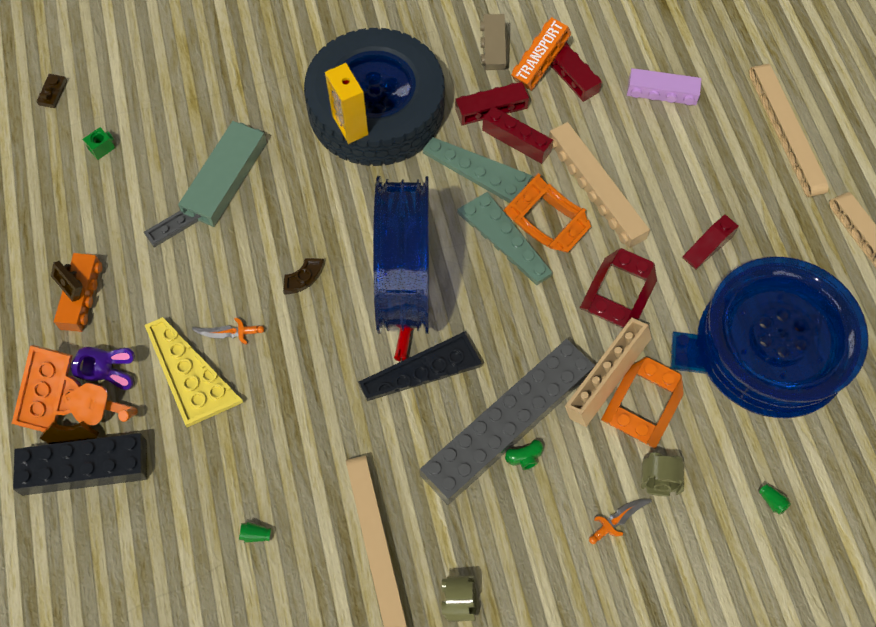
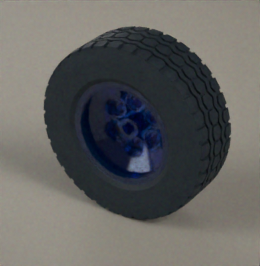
M364 28L338 36L336 40H331L326 44V47L323 46L318 51V54L314 56L307 69L304 82V96L309 122L322 145L329 149L331 153L336 156L338 155L339 158L346 161L348 159L349 162L355 164L382 166V164L390 165L394 164V162L404 161L405 158L409 159L416 152L419 153L423 150L427 143L436 136L441 126L445 108V81L442 68L436 56L424 43L421 44V41L415 37L412 38L411 35L406 33L402 34L401 31H391L387 28H369L367 30ZM344 63L348 65L363 90L368 127L367 136L350 144L347 143L332 117L325 76L326 71Z

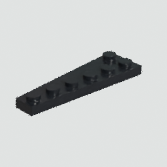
M462 332L359 381L358 384L366 400L370 401L482 367V362L465 332Z

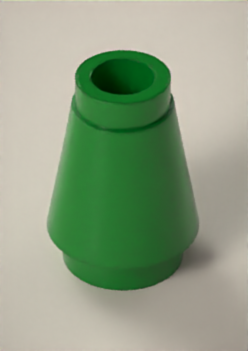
M768 484L759 490V493L773 513L776 512L778 515H781L791 505L788 497Z
M248 521L247 523H241L239 540L244 541V543L269 541L271 528Z

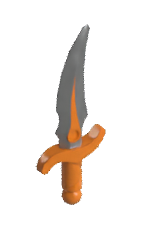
M234 318L238 323V327H231L229 325L216 328L192 327V330L200 335L217 339L239 336L240 341L247 345L248 342L244 340V335L263 333L264 327H244L240 319Z
M639 499L619 508L615 514L610 515L608 520L600 516L595 517L594 521L601 522L603 526L589 538V542L596 544L597 541L608 533L615 537L622 536L623 532L616 531L615 527L624 525L628 518L646 504L651 503L652 500Z

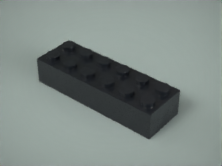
M141 433L17 448L14 450L13 490L22 496L147 480V440Z

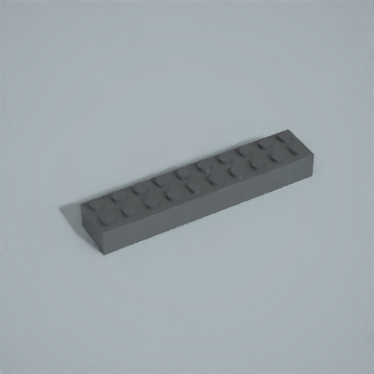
M566 338L420 468V476L449 505L499 460L508 449H511L578 388L595 365Z

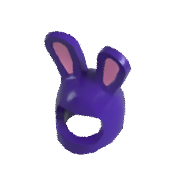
M85 346L78 350L73 359L71 372L74 377L81 380H107L123 390H129L133 386L132 376L114 369L112 364H129L134 361L135 354L126 347L105 351L100 348ZM83 360L82 370H80V365Z

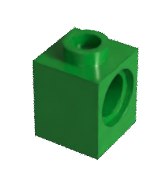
M101 127L82 139L87 149L97 160L115 149L112 142L114 138L108 131L104 132Z

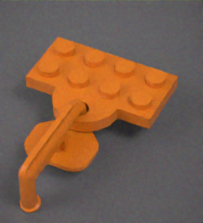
M31 345L12 424L44 432L52 422L57 423L58 415L72 413L78 422L96 425L101 422L105 410L118 413V418L122 422L134 417L138 410L133 406L107 400L108 393L103 386L93 383H85L81 386L76 378L68 375L73 355Z

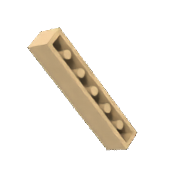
M634 318L629 320L565 405L571 420L587 427L652 339L648 324Z

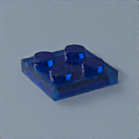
M673 331L670 369L710 374L712 337Z

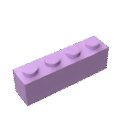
M631 68L627 96L696 105L700 96L701 78Z

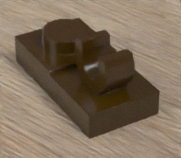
M48 74L36 101L39 106L55 108L67 83L66 77Z
M60 261L53 262L51 272L53 280L72 302L79 300L82 284L76 279L77 272H69L71 269L70 264L63 265Z

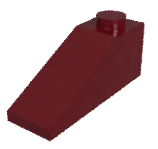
M724 214L699 238L682 258L697 270L734 237L739 225Z

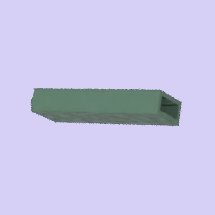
M232 121L179 202L178 206L181 212L189 217L196 216L195 214L201 216L198 218V221L215 227L267 144L265 134L261 130L250 128L244 123Z

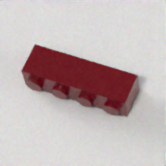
M566 42L550 66L584 102L600 92L602 81Z
M523 82L511 83L507 86L495 87L491 90L456 98L455 110L462 126L482 121L492 106L506 114L528 109L529 97Z
M494 106L483 118L482 131L543 164L552 151L553 139Z

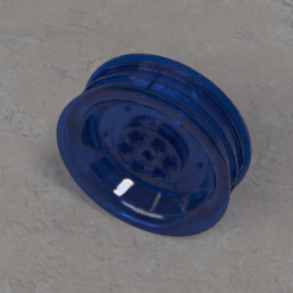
M381 176L376 178L373 225V277L377 334H382L384 327L387 331H390V328H402V331H405V328H417V331H420L422 325L425 328V334H429V176H425L423 185L420 179H417V182H405L404 179L401 182H390L389 179H386V182L383 184Z
M765 257L737 267L720 283L700 318L697 330V347L700 360L708 377L718 390L732 402L762 416L796 418L823 408L853 381L865 362L868 350V329L864 314L855 297L832 274L803 260L789 257Z

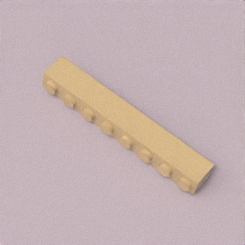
M566 122L550 130L549 137L553 139L552 149L554 148L560 161L566 164L569 173L577 179L580 188L586 191L589 200L598 207L599 213L607 219L609 227L615 230L621 243L625 244L629 249L646 240L650 229L571 125Z

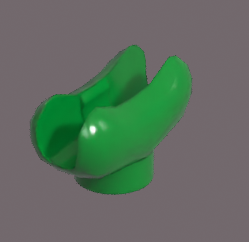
M534 440L523 448L508 449L505 453V460L512 466L521 465L522 470L533 468L538 464L536 458L540 457L543 453V444L539 440Z

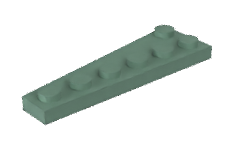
M434 137L423 148V154L508 203L532 180V175Z
M488 192L457 209V213L466 222L480 231L485 239L492 242L498 251L503 252L507 259L516 265L534 284L538 285L552 276V271Z

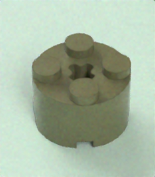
M656 452L650 453L649 458L642 462L641 488L644 489L645 487L647 493L655 496H670V492H676V495L681 494L684 491L685 466L683 458L680 456H662V454Z
M474 575L447 576V579H442V592H445L446 601H442V614L445 615V619H448L449 622L476 621L474 614L477 612L476 589H473V583H475Z

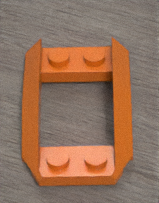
M538 173L503 211L520 228L540 243L551 249L568 253L591 227L589 219L587 220L585 214L586 209L570 202L554 187L547 184ZM541 197L558 211L572 219L554 239L542 233L523 217Z
M648 357L634 363L623 377L601 421L656 449L683 397L682 375ZM636 375L672 393L656 426L619 407Z

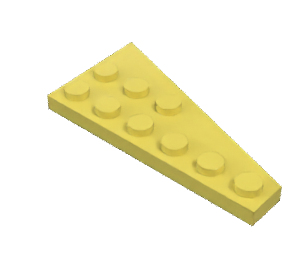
M163 317L145 325L187 428L244 403Z

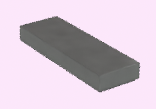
M180 210L144 231V234L152 246L156 247L197 223L198 218L201 216L195 214L196 216L189 217Z

